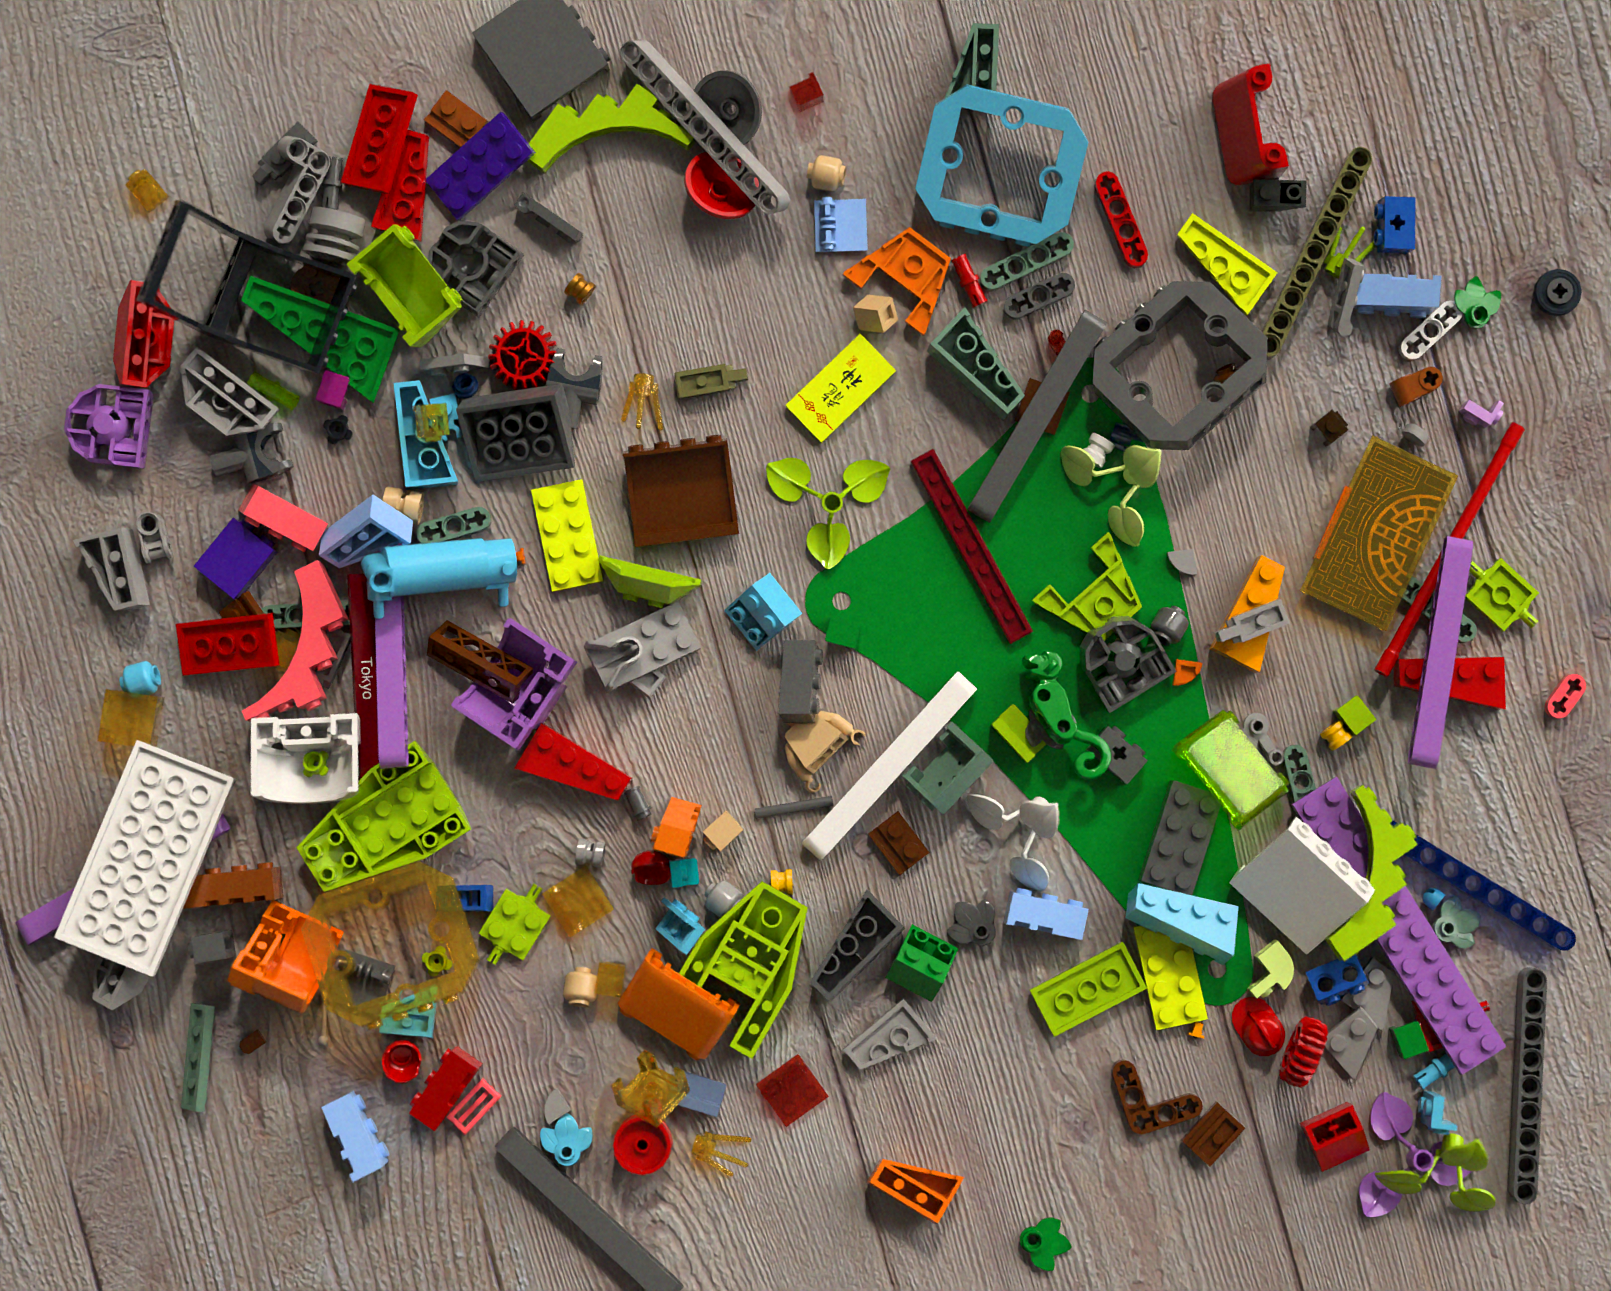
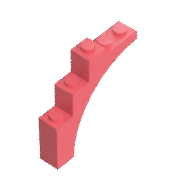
M319 560L294 571L301 591L303 607L302 632L297 650L287 671L275 687L259 701L242 710L246 721L251 722V718H269V714L277 710L279 713L285 712L294 707V702L297 708H306L307 711L321 706L320 701L327 699L315 669L323 671L333 665L332 661L338 658L325 630L328 629L329 632L335 631L344 626L342 622L349 619L324 563Z

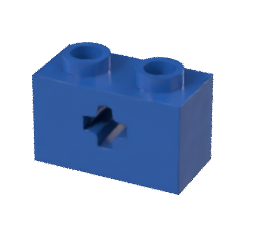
M1385 196L1375 204L1374 218L1377 219V229L1374 232V244L1377 245V253L1407 254L1415 250L1416 197Z

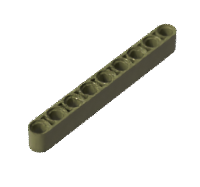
M1356 147L1345 158L1261 331L1267 337V340L1271 341L1274 345V351L1271 353L1267 352V360L1276 356L1281 350L1371 165L1372 154L1367 148ZM1353 156L1362 157L1364 166H1356L1353 163ZM1342 179H1349L1353 184V188L1351 190L1343 188L1341 185ZM1330 202H1338L1341 205L1342 211L1340 213L1333 212L1330 208ZM1319 225L1328 226L1330 235L1323 236L1320 234ZM1308 248H1315L1319 252V259H1311L1307 254ZM1297 271H1303L1307 274L1308 281L1306 283L1297 280ZM1286 294L1295 296L1297 300L1295 306L1286 304ZM1275 317H1280L1285 321L1284 329H1277L1274 326L1273 320Z

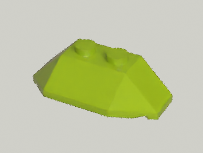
M599 555L598 561L617 592L623 594L622 599L638 602V598L648 600L649 606L663 609L664 604H673L701 587L702 584L701 579Z

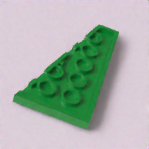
M253 276L249 277L241 299L246 305L311 355L330 304ZM347 311L344 320L339 321L336 329L338 331L336 342L333 346L330 345L327 353L329 359L326 367L334 373L348 377L350 379L349 385L374 404L400 330Z

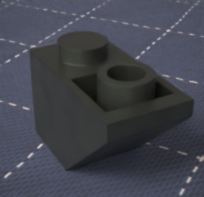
M1254 180L1250 185L1249 211L1277 212L1305 208L1307 181Z

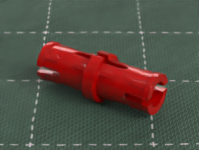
M963 254L951 260V263H953L961 280L959 282L960 286L964 287L972 308L988 300L978 282L980 279L978 274H974L966 257L967 255Z

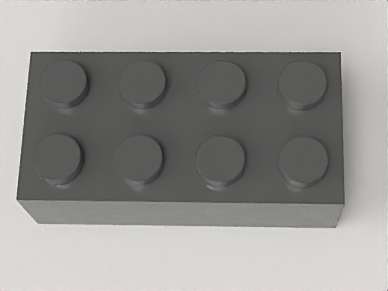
M1170 780L1138 880L1192 896L1224 796Z

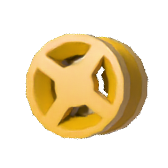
M1341 719L1328 726L1319 734L1322 739L1328 741V747L1331 751L1336 750L1353 737L1350 732L1344 729V723Z
M786 869L784 872L771 870V886L782 893L793 895L792 869Z

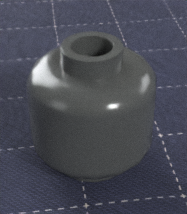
M1177 606L1160 608L1150 625V629L1154 631L1162 645L1170 646L1171 644L1179 643L1188 628L1189 622L1184 616L1185 612Z

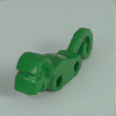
M1043 651L1041 656L1038 653L1035 655H1024L1022 665L1029 670L1026 677L1038 682L1029 697L1031 710L1049 738L1057 744H1068L1074 739L1095 747L1101 756V761L1096 768L1088 770L1084 766L1085 762H1092L1095 758V754L1090 751L1081 753L1075 759L1073 768L1081 779L1093 780L1100 777L1110 765L1111 750L1104 739L1096 734L1079 730L1072 719L1066 691L1056 680L1063 667L1062 658L1052 651ZM1038 696H1043L1046 701H1040ZM1057 726L1063 727L1066 732L1059 731Z

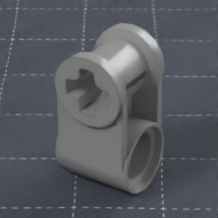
M152 512L142 513L137 518L136 527L141 542L142 555L146 564L163 557L173 558V550L163 518L159 514ZM153 517L156 521V527L149 532L145 528V521Z

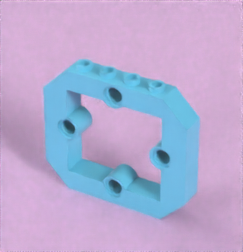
M967 84L935 104L915 189L934 220L940 221L939 226L954 229L955 225L965 227L964 231L967 233L979 235L980 231L990 233V238L1005 241V237L1016 239L1015 244L1030 247L1031 243L1037 244L1068 225L1086 155L1088 139L1069 108ZM961 107L1000 116L1002 124L1010 130L1019 129L1027 122L1063 131L1055 165L1045 166L1039 174L1040 187L1048 193L1041 221L1002 212L993 204L976 206L940 197L947 169L957 168L963 160V149L959 143L954 141ZM1010 109L1019 110L1021 113L1020 120L1017 122L1008 121L1006 118L1007 111ZM952 148L957 152L958 157L955 161L948 162L943 157V151ZM1054 172L1059 176L1060 179L1056 185L1050 186L1045 182L1044 178L1048 173ZM987 211L992 212L996 216V221L993 224H985L981 219L982 214Z

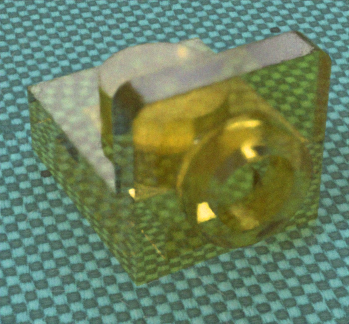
M146 169L133 172L128 177L129 181L125 184L149 213L169 198V195Z

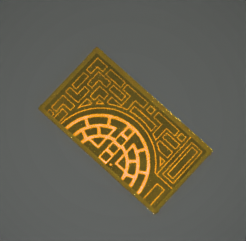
M1372 435L1300 591L1365 621L1381 631H1387L1458 475Z

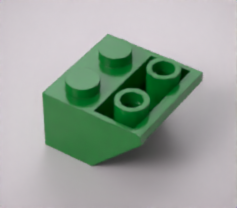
M912 924L885 978L932 1002L942 987L959 948Z

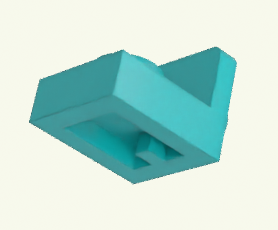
M696 858L670 861L672 888L699 884Z

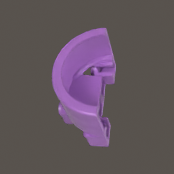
M509 618L503 625L504 633L497 648L533 668V674L520 687L519 698L512 704L474 682L467 691L456 697L451 705L513 748L520 750L534 728L538 730L541 723H544L568 687L563 683L577 664V661ZM492 657L489 662L500 663V660ZM508 669V672L516 677L522 673L517 669Z

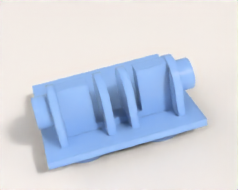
M823 197L822 200H814L816 252L868 251L866 199L832 200V197Z

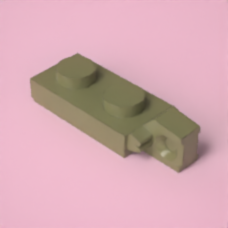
M726 364L674 373L678 399L730 391V389L736 388L735 383L748 380L746 368L733 370L732 365Z

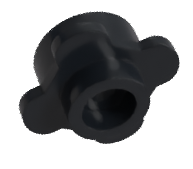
M340 415L332 420H325L323 427L329 435L327 438L329 443L337 444L339 440H350L352 438L353 432L349 430L347 424L349 420L345 415ZM337 427L340 428L339 432H336Z

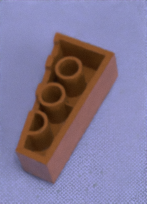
M273 862L257 864V869L247 870V865L231 866V872L222 873L221 867L205 869V874L196 875L183 909L284 898L281 866L273 867Z

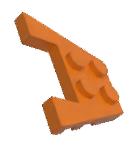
M909 227L882 245L878 250L863 258L856 265L845 270L843 276L862 289L873 273L880 269L920 300L905 320V323L924 336L951 258Z

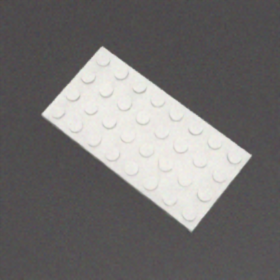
M137 740L54 938L155 977L236 779Z

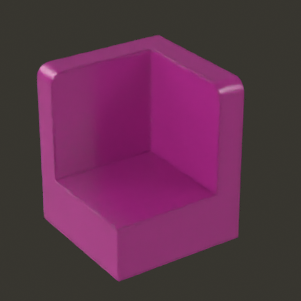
M325 370L315 400L319 403L345 410L347 400L344 397L350 379Z

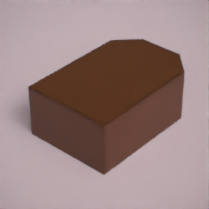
M257 1029L241 1040L239 1047L243 1053L250 1054L267 1041Z

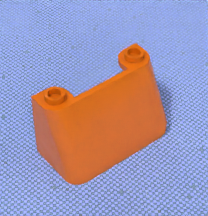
M651 948L619 999V1011L628 1018H636L682 1047L691 1058L695 1060H700V1058L707 1059L741 1003L731 997L727 1001L719 1000L721 995L716 993L714 996L670 968L672 964L667 962L664 966L660 960L663 954Z

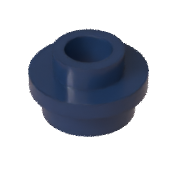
M462 373L455 378L452 387L457 397L470 398L477 393L479 384L477 379L471 374Z

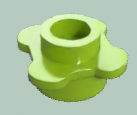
M326 751L306 753L303 758V766L305 768L303 774L308 778L317 774L325 776L329 771L327 767L329 754Z
M437 946L434 951L430 953L425 952L422 955V961L426 964L430 976L435 977L440 971L444 969L449 970L452 967V961L447 958L445 954L446 949L443 946ZM435 959H439L438 964L435 963Z

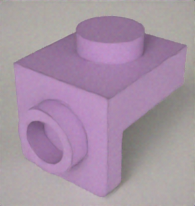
M1471 400L1463 403L1458 412L1464 415L1463 419L1475 426L1478 423L1486 428L1491 424L1495 425L1503 414V411L1500 409L1504 403L1497 401L1487 411Z

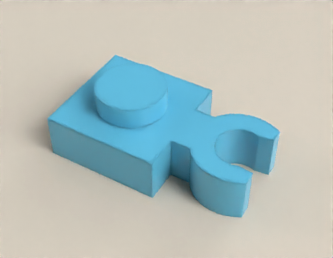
M455 393L429 399L436 425L443 424L444 426L441 431L442 439L448 442L447 433L450 430L456 431L458 439L462 438L461 429L455 425V421L459 420L456 412L459 405Z

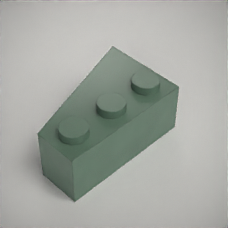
M973 23L945 98L967 84L997 91L999 24Z

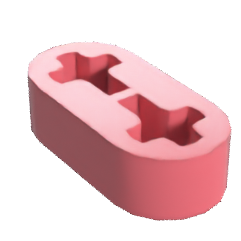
M1569 674L1561 679L1545 703V711L1549 717L1559 719L1566 717L1586 690L1585 679L1578 674ZM1577 680L1576 686L1579 688L1578 691L1572 690L1567 695L1566 692L1570 688L1569 684H1567L1568 681ZM1564 698L1565 700L1561 704L1563 712L1557 711L1554 713L1555 707L1552 703L1559 702Z

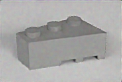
M119 528L73 540L76 547H79L85 557L87 566L92 569L99 582L97 583L114 611H129L150 605L133 529Z

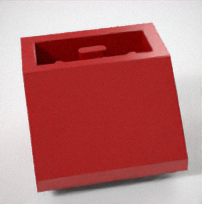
M1349 1102L1340 1104L1299 1123L1321 1172L1370 1151L1362 1124L1353 1105Z

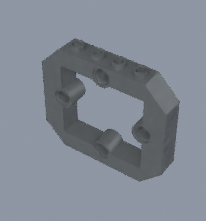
M1172 281L1169 285L1160 287L1154 294L1153 299L1148 303H1142L1130 319L1121 321L1117 325L1115 332L1109 337H1103L1097 343L1094 351V393L1150 449L1189 450L1266 383L1267 337L1210 282ZM1188 305L1204 321L1206 341L1215 347L1228 344L1246 363L1222 384L1219 382H1209L1201 391V402L1178 423L1172 426L1153 407L1152 389L1149 384L1144 381H1134L1129 384L1115 368L1140 346L1153 343L1157 332ZM1140 326L1149 327L1145 332L1137 330ZM1214 327H1222L1224 329L1219 333L1211 331ZM1139 394L1146 396V398L1142 401H1136L1133 399L1136 395ZM1214 395L1221 398L1217 402H1210L1208 400L1209 397Z

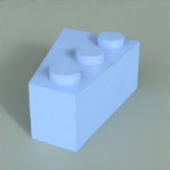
M1364 274L1363 280L1358 287L1357 304L1354 309H1358L1360 314H1374V311H1384L1386 316H1400V313H1410L1412 318H1426V315H1429L1439 307L1441 275H1433V279L1429 280L1417 279V275H1408V278L1392 277L1391 274Z
M371 495L323 532L319 556L336 567L342 568L362 561L367 554L377 551L382 552L383 547L394 546L400 543L402 545L411 544L413 520L376 496Z
M1017 888L1016 892L1010 891L1003 920L1004 923L1060 936L1083 939L1089 911L1088 908L1083 907L1084 902L1068 899L1067 904L1057 902L1058 896L1045 893L1042 894V898L1031 896V890Z

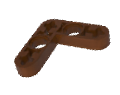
M1125 1059L1116 1061L1112 1066V1076L1128 1125L1135 1133L1146 1134L1195 1118L1202 1112L1203 1104L1201 1099L1192 1093H1186L1148 1106L1135 1066ZM1121 1065L1131 1068L1127 1076L1130 1082L1135 1080L1136 1084L1126 1085L1121 1089L1120 1084H1125L1124 1078L1121 1075L1117 1076ZM1134 1089L1138 1091L1139 1100L1137 1103L1128 1104L1125 1101V1094L1128 1090ZM1187 1099L1197 1102L1193 1112L1190 1113L1188 1109L1180 1111L1182 1116L1178 1117L1177 1109L1173 1103L1178 1102V1106L1182 1107L1187 1104ZM1164 1106L1172 1109L1173 1114L1168 1121H1162L1158 1117L1159 1109ZM1153 1110V1117L1157 1122L1156 1125H1153L1151 1120L1145 1122L1142 1129L1138 1125H1133V1122L1137 1121L1136 1116L1141 1115L1142 1118L1151 1117L1148 1111Z

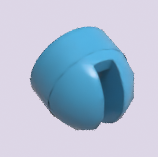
M1429 888L1423 894V903L1434 911L1446 894L1436 888Z

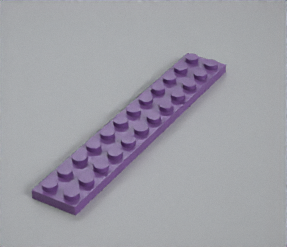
M1334 777L1292 803L1291 806L1299 819L1307 824L1314 834L1322 841L1328 843L1340 858L1346 860L1354 871L1365 878L1369 852L1366 828L1362 816L1339 779ZM1405 886L1382 902L1383 906L1387 904L1395 915L1393 920L1396 926L1378 937L1376 941L1457 1071L1463 1075L1504 1049L1506 1045Z

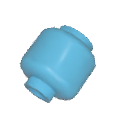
M142 661L126 666L123 670V676L120 677L119 681L123 692H128L133 698H139L155 693L158 686L161 685V676L156 665L152 666L148 661Z

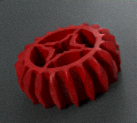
M523 320L519 321V328L517 329L513 322L509 323L511 328L509 332L504 327L500 328L504 336L502 338L498 335L493 336V339L499 344L489 345L490 350L495 351L496 354L488 355V359L497 361L491 364L490 368L491 370L500 369L495 374V377L501 379L506 376L503 380V385L505 386L513 381V390L518 389L519 383H522L523 389H528V383L530 382L533 388L538 387L536 383L538 379L543 384H546L547 380L543 375L550 372L549 366L551 363H555L551 358L557 353L555 350L550 351V349L557 346L556 341L547 342L551 339L552 334L547 332L542 335L544 332L542 325L535 331V323L533 321H530L528 328H525ZM518 336H525L522 338L520 345L506 347L512 339ZM533 337L542 343L545 353L544 357L532 352ZM522 350H526L528 355L531 356L529 359H525L524 362H521L519 356L516 355L519 352L522 353ZM503 354L515 359L516 370L514 374L505 368ZM541 364L536 372L522 376L529 365Z
M1307 1016L1298 1022L1282 1056L1279 1070L1281 1080L1291 1086L1300 1088L1308 1084L1319 1065L1328 1035L1326 1024L1318 1019Z

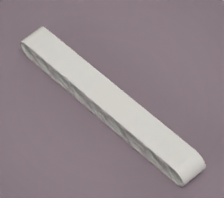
M957 672L801 844L821 861L971 697L977 688L960 672Z

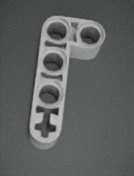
M285 136L278 142L277 149L279 155L295 164L264 225L266 237L282 244L288 243L294 238L330 166V158L327 153L309 142L293 136ZM295 142L297 149L296 152L293 155H291L289 152L290 145ZM314 155H317L318 164L312 167L311 160ZM303 178H305L307 184L306 187L301 191L299 188V183ZM293 201L295 204L294 211L289 214L287 207L288 204ZM282 217L288 218V222L283 220ZM278 227L282 230L281 234L277 231Z

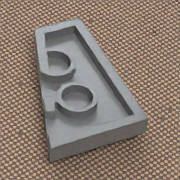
M903 998L843 1048V1050L861 1070L905 1051L912 1050L915 1047L935 1041L937 1038Z

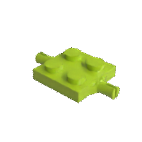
M1498 558L1490 568L1484 571L1474 561H1471L1469 572L1476 580L1472 588L1465 594V599L1502 632L1518 619H1521L1530 629L1533 628L1538 620L1527 610L1539 592L1502 558Z
M533 883L526 896L517 895L506 888L478 934L490 940L495 946L487 958L491 962L495 956L492 964H497L503 952L511 953L524 960L551 916L540 909L535 903L538 895L543 890L540 886L533 895L537 887Z

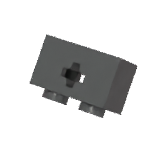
M1106 726L1098 736L1106 741L1111 750V762L1108 770L1122 783L1128 784L1148 761L1143 757L1146 752L1135 743L1132 746L1124 740L1126 735L1116 726L1112 729ZM1089 745L1086 751L1093 752L1095 759L1100 763L1101 756L1099 751L1092 745ZM1122 747V755L1124 756V758L1114 759L1113 756L1115 753L1114 751H1112V749H1119Z
M227 930L191 937V942L188 943L190 958H194V963H202L236 956L233 931Z

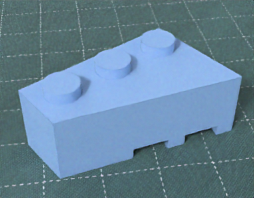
M352 1091L321 1107L334 1138L337 1137L343 1150L340 1152L343 1160H348L354 1172L350 1174L352 1182L382 1168L388 1162L387 1156H389V1151L383 1141L379 1143L375 1134L378 1132L372 1118H367L363 1110L366 1108V1105L360 1094L356 1095Z

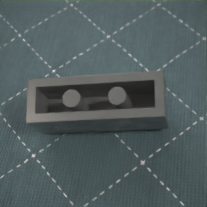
M784 640L779 716L783 723H815V714H819L820 702L816 695L817 689H821V674H818V666L823 663V651L818 648L815 640Z

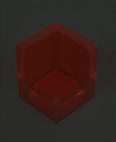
M813 72L808 74V79L789 87L800 112L824 102V94Z

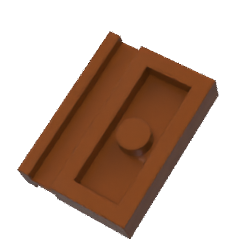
M445 90L433 106L428 116L424 118L428 125L459 148L488 123V120L447 90Z

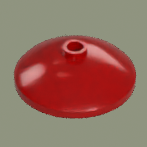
M707 152L700 153L690 161L685 171L684 185L688 196L699 209L721 219H737L747 215L754 209L756 205ZM738 158L737 166L741 169L742 164L740 159ZM755 177V178H754V183H755V186L758 188V187H759V181H758V179Z

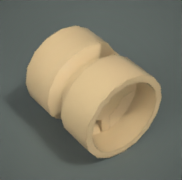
M386 487L383 501L413 520L414 525H419L424 507V492L408 490L406 493H403L401 488Z

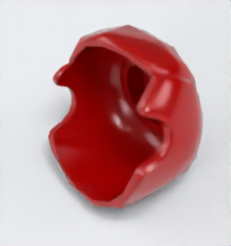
M644 851L637 854L631 862V874H634L635 881L641 884H664L671 879L670 861L660 852Z
M397 1040L388 1045L381 1059L382 1069L386 1077L395 1083H407L416 1078L422 1062L419 1049L408 1040Z

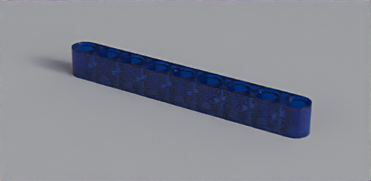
M1392 820L1390 824L1394 826L1397 822ZM1416 835L1414 839L1418 845L1402 855L1548 946L1566 951L1575 945L1576 935L1570 928L1420 836ZM1428 848L1432 853L1431 860L1427 863H1424L1420 857L1422 850ZM1451 862L1454 866V872L1451 876L1447 877L1443 872V867L1446 863ZM1470 876H1473L1477 883L1473 890H1469L1466 887V879ZM1492 890H1496L1499 894V899L1494 904H1491L1488 900V895ZM1518 903L1521 907V914L1514 918L1511 914V907ZM1540 917L1544 922V926L1537 932L1533 927V923L1536 918ZM1563 931L1566 935V941L1564 944L1559 945L1556 942V936L1559 932Z

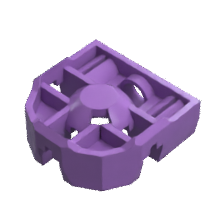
M103 384L95 385L90 389L80 392L67 408L64 431L72 449L91 463L145 468L153 394L147 389ZM107 390L116 391L115 407L105 405ZM115 411L121 420H114L110 414ZM73 415L88 417L86 422L87 430L71 428ZM129 418L136 419L133 430L134 439L129 438L131 432V421ZM94 428L98 432V435L92 432L91 429ZM102 444L110 445L108 460L99 459L100 445Z

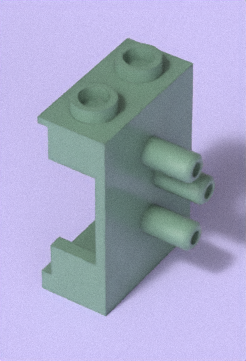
M953 722L947 726L948 729L939 738L946 745L945 749L929 766L921 772L913 765L906 774H902L909 782L906 787L916 796L921 793L924 796L921 801L931 811L937 808L943 815L994 762L984 750Z

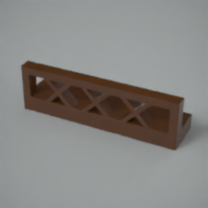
M448 620L429 636L427 656L512 704L519 698L521 685L533 674V668ZM449 631L456 635L457 638L448 639L442 635ZM464 645H474L479 650L469 651L464 648ZM486 657H496L500 660V663H491L486 660ZM508 669H517L522 673L516 677L510 674Z

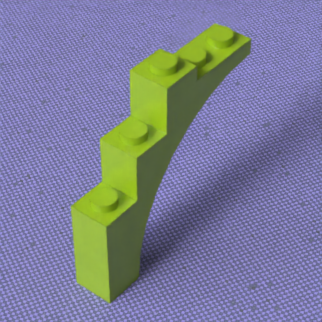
M636 84L619 108H617L618 103L610 96L605 95L603 98L597 93L580 118L577 117L579 113L569 105L563 107L558 103L529 142L535 154L527 162L545 174L558 158L574 146L593 137L615 132L633 131L653 134L671 140L688 151L694 145L695 139L681 124L678 126L672 122V116L661 108L658 111L656 110L659 100L646 85L642 87Z
M1364 785L1357 786L1350 791V794L1360 810L1366 828L1369 852L1365 879L1369 881L1375 891L1367 904L1325 939L1339 961L1347 960L1396 926L1393 920L1395 918L1393 911L1387 904L1383 906L1382 902L1407 884L1404 881L1406 876L1403 870L1397 864L1394 866L1392 862L1418 845L1414 840L1416 834L1409 825L1404 826L1403 823H1397L1392 826L1390 824L1392 818L1385 809L1380 810L1375 802L1377 800L1376 795L1369 787L1365 788Z

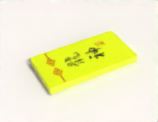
M859 334L796 394L785 407L820 443H823L896 370Z

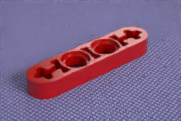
M1109 171L1102 172L1095 180L1096 193L1125 263L1131 268H1140L1148 259V250L1118 177ZM1103 178H1106L1107 181H1113L1110 187L1112 194L1118 192L1119 195L1105 200L1104 197H1108L1109 192L1106 187L1101 188L1100 186ZM1113 201L1122 203L1124 207L1123 212L1119 215L1111 213L1109 209L1110 203ZM1123 225H1129L1133 229V236L1129 239L1122 238L1119 234V228ZM1137 239L1138 243L1134 244V248L1137 253L1141 252L1143 254L1140 257V262L1129 258L1132 254L1131 246L1125 248L1124 245L1130 244Z

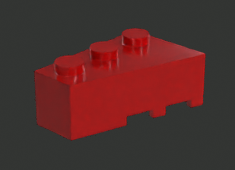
M458 1046L452 1050L449 1048L440 1059L442 1065L438 1071L433 1070L424 1083L427 1087L423 1093L417 1092L409 1104L413 1107L409 1114L434 1132L439 1128L483 1064Z

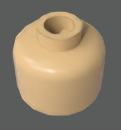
M819 155L814 163H809L807 178L811 179L812 186L815 189L834 192L839 186L843 187L846 166L842 165V161L839 158Z
M576 967L575 971L567 973L564 981L563 997L569 1001L568 1004L576 1007H589V1003H593L597 999L598 977L591 973V969L585 967Z

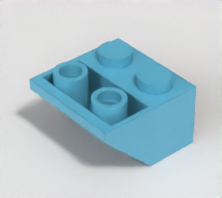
M771 573L750 586L724 610L756 651L802 614Z

